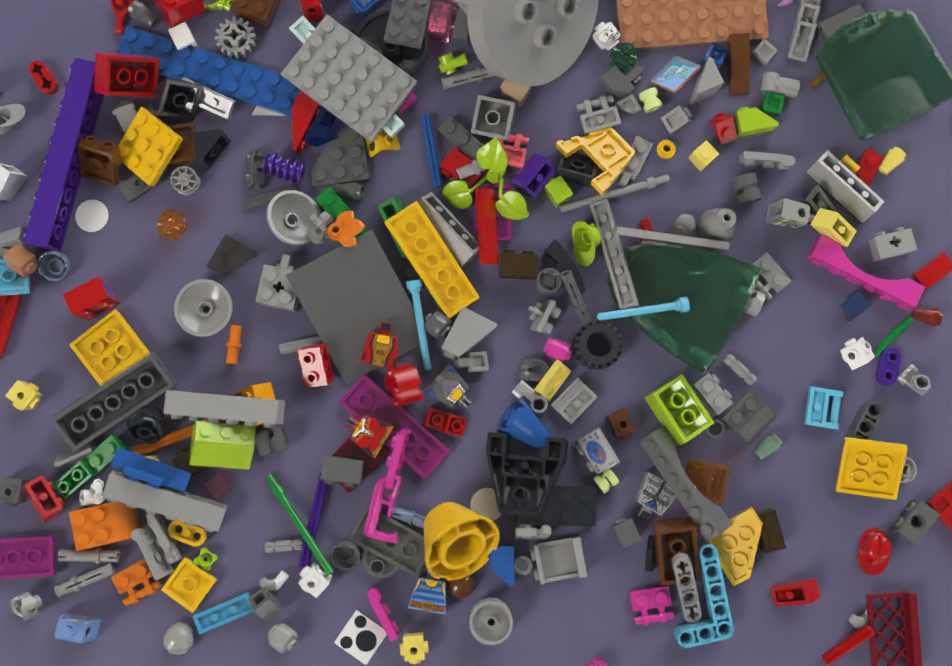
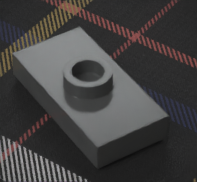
M137 175L118 186L129 203L155 188L149 186ZM160 179L156 183L155 187L162 183Z

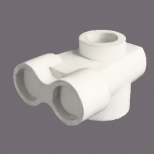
M96 479L91 484L89 490H81L80 504L82 506L87 505L88 507L101 504L106 498L102 496L104 482Z

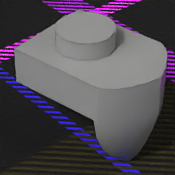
M681 214L668 229L667 233L688 236L695 228L693 216Z

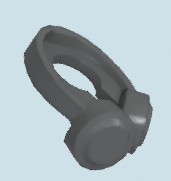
M523 358L518 365V368L521 370L518 374L519 378L525 383L541 381L549 370L548 364L541 359L528 360ZM540 365L542 373L537 376L534 373H529L527 369Z

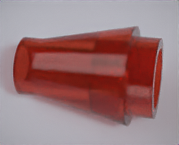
M914 308L911 317L932 327L940 326L943 311L930 308Z

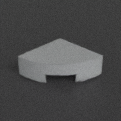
M633 94L616 103L618 109L625 113L633 114L642 110Z

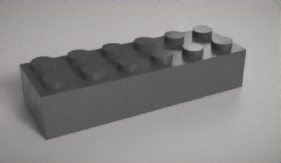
M152 350L55 413L50 421L73 451H76L166 392V390L172 388L176 380L154 350Z

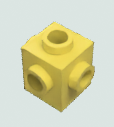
M17 380L5 396L13 401L12 405L15 408L23 411L35 409L40 404L43 394L38 391L39 388L35 384Z
M424 633L404 634L403 643L400 644V654L404 656L405 661H409L410 664L421 663V660H425V654L429 653L428 641H424Z

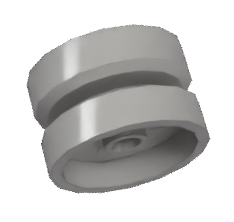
M487 597L474 604L470 611L469 625L471 633L476 640L485 645H496L509 637L513 627L511 611L505 602L498 598ZM492 618L495 622L488 624V619Z

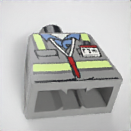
M784 198L768 205L766 223L798 228L807 224L810 225L816 214L810 213L809 205Z

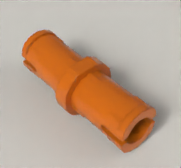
M231 325L229 342L226 343V346H228L227 364L237 365L239 349L242 347L240 343L242 326Z

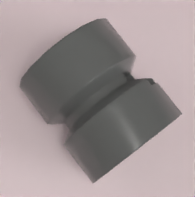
M747 173L731 180L734 190L738 192L736 199L739 206L755 203L763 199L760 188L756 187L758 184L756 173Z
M545 268L537 276L535 282L536 289L541 295L551 296L559 290L562 278L556 269Z
M283 425L271 428L270 432L268 430L255 432L256 444L261 456L273 454L274 450L280 452L289 449L288 438Z

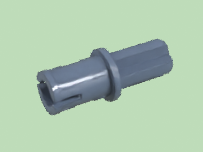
M396 506L393 519L407 522L409 526L413 524L423 528L426 516L417 514L414 510L411 512Z

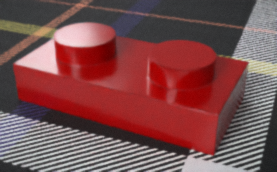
M869 148L865 149L858 162L860 168L854 174L869 187L884 156Z

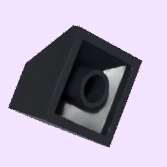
M165 78L155 88L151 106L157 115L194 121L203 85Z

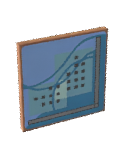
M675 56L651 80V83L676 93L702 67Z

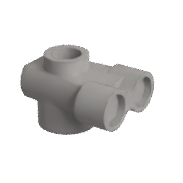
M912 363L897 378L898 382L902 385L906 384L921 396L931 387L930 379L926 375L920 374L918 368Z

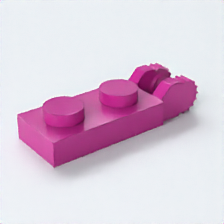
M371 587L367 592L369 601L388 638L392 642L399 637V626L395 620L391 621L389 617L391 612L387 604H382L381 592H379L378 588Z

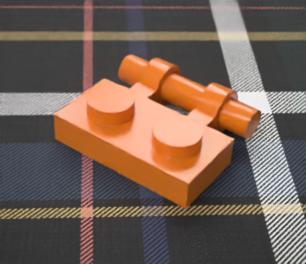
M145 558L111 577L119 594L128 592L129 597L123 599L126 607L132 603L140 602L141 598L154 594L157 589L162 587L159 580L152 583L150 578L153 575ZM143 582L144 588L136 591L135 586Z

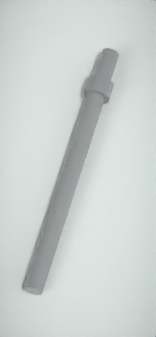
M668 174L656 178L649 177L645 181L608 191L603 196L598 194L560 205V211L563 213L606 198H615L645 188L652 189L656 185L669 182L670 178Z

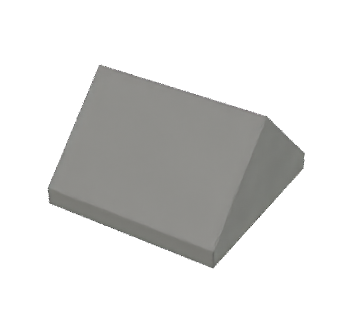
M711 57L708 58L700 71L689 100L691 105L716 95L724 83Z

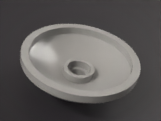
M286 190L278 193L271 199L267 207L266 219L270 230L278 239L290 245L300 246L311 242L309 239L310 230L317 228L309 216L314 213L318 217L321 212L315 201L308 195L295 190Z
M199 279L188 283L180 290L175 300L174 313L178 324L186 332L198 337H209L221 332L228 325L233 313V302L229 292L221 284L209 279ZM209 306V312L205 313L204 308Z

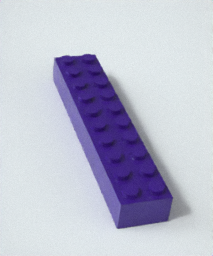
M75 58L74 63L70 66V77L64 88L65 95L59 105L60 113L54 123L55 131L49 141L50 149L44 159L45 167L43 173L39 176L40 185L34 195L33 210L29 213L28 228L24 231L23 238L24 243L40 250L61 252L82 178L77 144L85 137L93 136L104 98L103 94L94 91L95 62Z

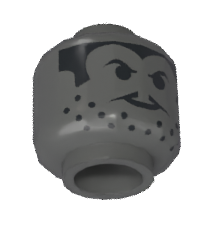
M441 311L430 312L424 319L426 322L425 331L435 339L447 338L452 328V320Z

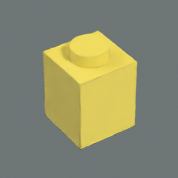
M706 140L692 152L688 159L701 172L716 159L719 153Z

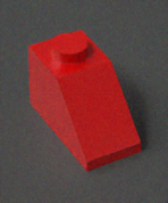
M816 578L795 580L770 587L775 606L811 604L821 598Z

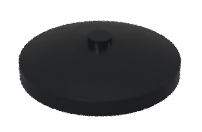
M390 10L377 12L364 20L356 31L355 35L411 77L420 71L429 53V40L426 30L422 48L418 49L384 42Z

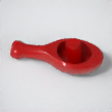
M111 0V7L117 17L114 29L115 34H124V20L133 0Z

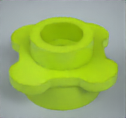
M207 548L200 549V554L194 558L193 562L195 565L201 566L204 571H209L213 562L217 560V555L208 551Z

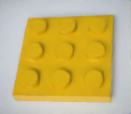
M141 107L118 145L121 151V161L149 186L155 187L183 138L146 108Z
M117 309L113 310L69 344L99 385L150 352Z
M845 437L835 486L836 492L897 500L908 449L907 445Z

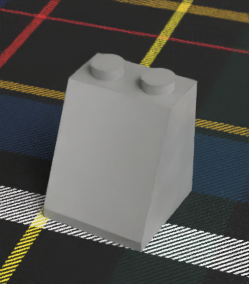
M462 307L441 348L444 356L452 361L455 358H462L494 333L498 324Z

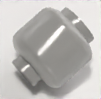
M285 623L274 625L268 633L269 645L282 654L293 651L298 644V641H296L298 637L297 632Z

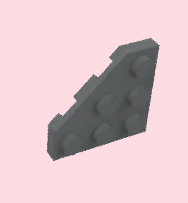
M343 126L310 168L313 188L333 186L337 183L370 181L364 137L349 126Z

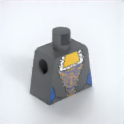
M450 363L425 390L427 394L450 408L458 403L466 410L473 402L465 395L469 386Z

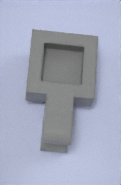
M486 351L469 352L466 354L467 358H458L453 361L454 369L468 367L469 373L486 372L489 370Z

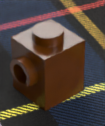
M627 409L606 416L614 437L620 436V439L632 436L630 432L635 431Z

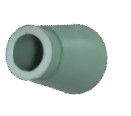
M772 432L770 435H766L754 452L763 460L781 449L780 446L784 443Z

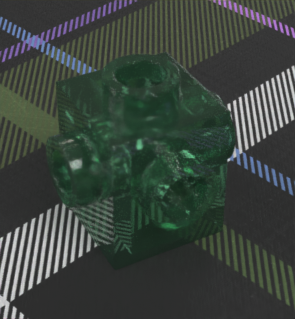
M620 42L617 48L613 47L610 54L612 62L610 66L614 67L616 65L620 71L627 73L629 67H634L638 56H635L637 49L630 43Z

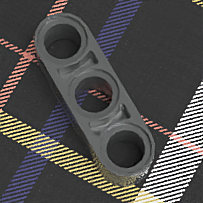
M876 401L862 404L845 437L870 440L883 415L884 408L882 404ZM870 406L874 408L873 415L869 413ZM862 422L866 426L864 432L860 430V424Z

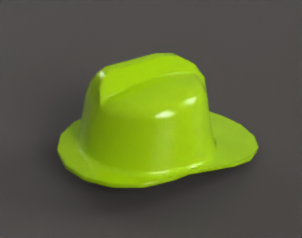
M578 221L572 227L573 253L576 261L585 267L593 263L596 252L595 248L600 244L601 235L595 224Z

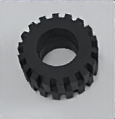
M602 320L591 321L585 324L574 337L573 352L577 356L576 359L581 362V365L587 366L591 370L608 368L620 358L619 356L623 351L621 333H618V329L612 327L611 323H605ZM595 334L603 336L609 345L607 353L600 357L592 355L587 348L589 337Z

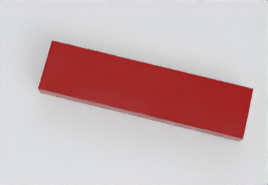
M479 187L475 189L480 264L498 265L494 189Z

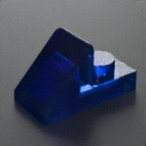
M321 107L304 139L313 147H319L338 138V135L330 129L334 124L336 116L324 107Z

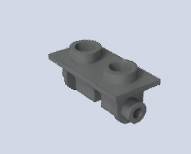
M253 148L245 156V165H248L247 172L244 174V183L247 190L251 186H254V189L261 190V186L264 185V173L257 172V169H263L265 155L263 151H256L255 154Z

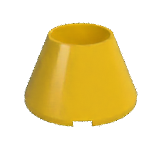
M445 502L436 506L427 514L423 523L425 563L430 574L436 579L447 578L448 581L471 575L488 562L490 552L493 549L496 550L499 543V530L492 520L455 502Z

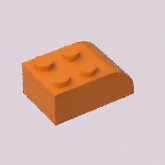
M110 502L69 512L76 551L132 538L131 532L140 528L137 509L129 508L123 502Z

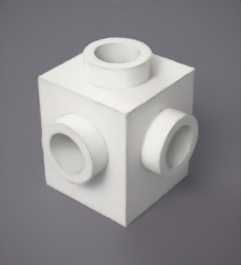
M863 337L857 340L852 338L844 343L845 347L840 350L843 360L849 364L852 370L870 362L875 357L871 351L870 344Z
M313 562L310 567L306 565L300 572L301 578L298 584L305 592H309L317 598L329 585L332 575L327 576L322 566Z

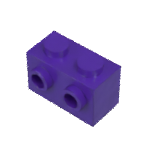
M534 153L511 183L522 194L535 198L556 172L557 168L547 157Z

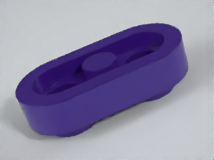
M887 348L880 353L875 374L876 381L880 385H892L897 380L901 362V354L897 349ZM890 354L894 356L893 361L889 358ZM887 372L890 374L889 379L885 377Z

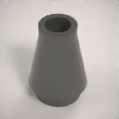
M135 0L128 9L130 17L149 27H153L156 24L157 18L142 2Z
M360 182L336 184L335 193L337 195L356 201L364 197L365 188Z

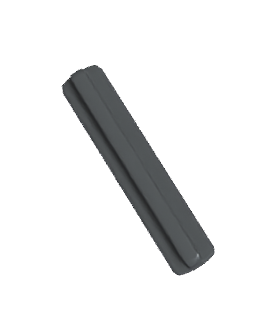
M292 185L243 200L244 209L248 211L268 205L271 199L278 193L286 190L298 191L297 187Z

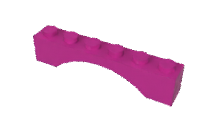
M820 235L815 239L806 257L811 260L812 264L828 268L830 273L845 277V280L849 283L861 285L862 289L867 292L879 294L881 299L896 303L898 308L903 310L915 308L925 289V286L909 278L885 280L866 274L848 259L838 242L824 235Z

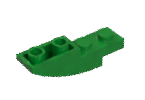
M115 434L110 435L85 459L80 460L53 484L54 488L64 500L68 499L111 465L117 448L125 450L127 448Z

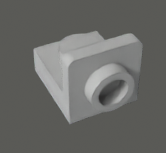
M679 105L661 117V120L670 134H673L687 123H691L692 119L690 117L693 115L687 106L684 108L682 105Z

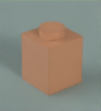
M18 243L3 255L7 267L23 278L33 273L39 266L35 255Z

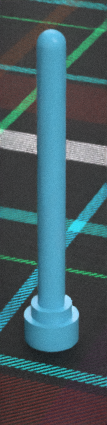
M419 279L407 281L406 285L409 292L412 293L423 367L428 372L431 370V362L419 294L422 282Z
M685 296L679 297L678 300L671 303L602 312L597 315L598 320H608L676 310L680 313L689 312L690 304L688 297Z

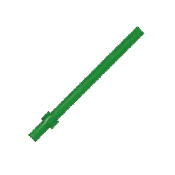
M269 474L265 478L273 489V495L280 500L323 570L329 576L334 570L288 500L283 486L278 484L273 474Z

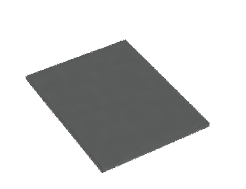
M373 230L356 237V246L345 247L341 245L286 274L323 343H326L328 353L346 385L362 377L363 374L366 375L381 367L359 361L369 332H379L380 322L392 324L390 335H395L398 338L397 358L420 346L414 307ZM426 332L427 341H429L431 339Z

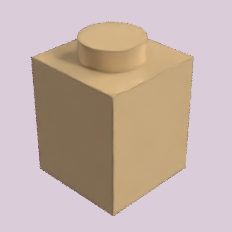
M504 80L500 87L502 89L501 97L517 103V106L520 108L530 93L531 87Z

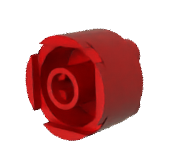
M411 363L386 371L387 379H384V385L386 390L391 392L393 407H401L423 399V390L419 391L421 380L414 365L411 366Z

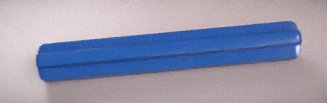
M426 114L421 116L433 187L439 188L443 186L431 115Z

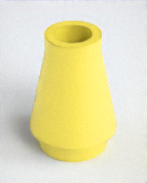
M896 146L889 149L878 170L884 175H888L889 172L905 161L906 153Z

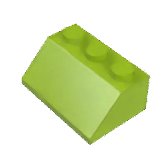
M683 374L644 397L661 425L665 426L674 439L676 446L685 444L714 424Z
M196 421L192 427L189 465L249 470L255 447L256 426Z

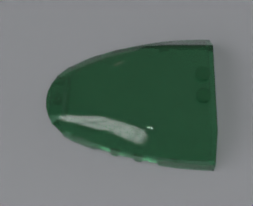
M642 241L639 244L627 246L623 251L639 302L637 307L671 303L678 300L679 297L685 296L688 297L690 304L689 312L680 313L676 310L628 316V318L668 353L705 375L718 359L751 299L761 269L721 253L717 254L706 249L693 248L687 245ZM608 271L607 284L609 285L610 292L614 302L618 305L611 277Z

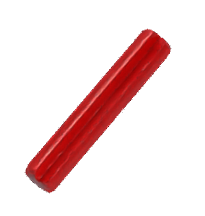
M869 624L865 625L823 654V661L827 665H831L875 634L873 628Z

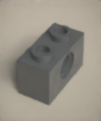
M913 499L906 504L904 513L895 519L891 530L907 543L918 546L940 514L922 500ZM915 516L916 524L913 526L911 519Z

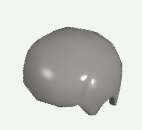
M183 622L172 624L164 634L163 643L165 649L174 655L186 654L194 643L193 628Z

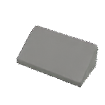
M91 440L76 451H73L70 447L57 453L54 466L64 467L87 457L97 448L94 440Z

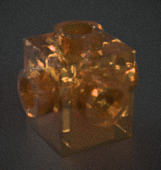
M167 208L164 210L157 223V229L160 230V238L172 241L180 240L181 236L187 231L184 212Z

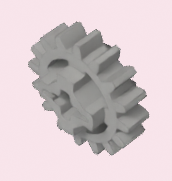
M235 17L232 18L231 22L225 19V25L219 24L221 30H215L219 35L215 36V40L218 42L216 44L218 49H221L223 55L227 53L229 58L235 55L239 59L240 54L246 57L245 52L251 53L250 47L256 46L253 41L257 39L254 34V28L250 27L251 25L248 21L244 23L241 17L239 21Z

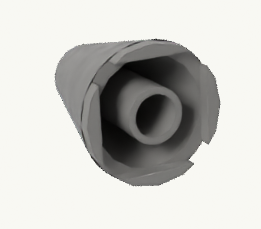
M713 208L704 212L697 226L700 237L729 242L734 236L736 229L735 213L730 209Z

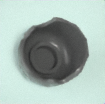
M343 540L338 542L330 553L332 563L341 570H352L360 561V550L351 541Z

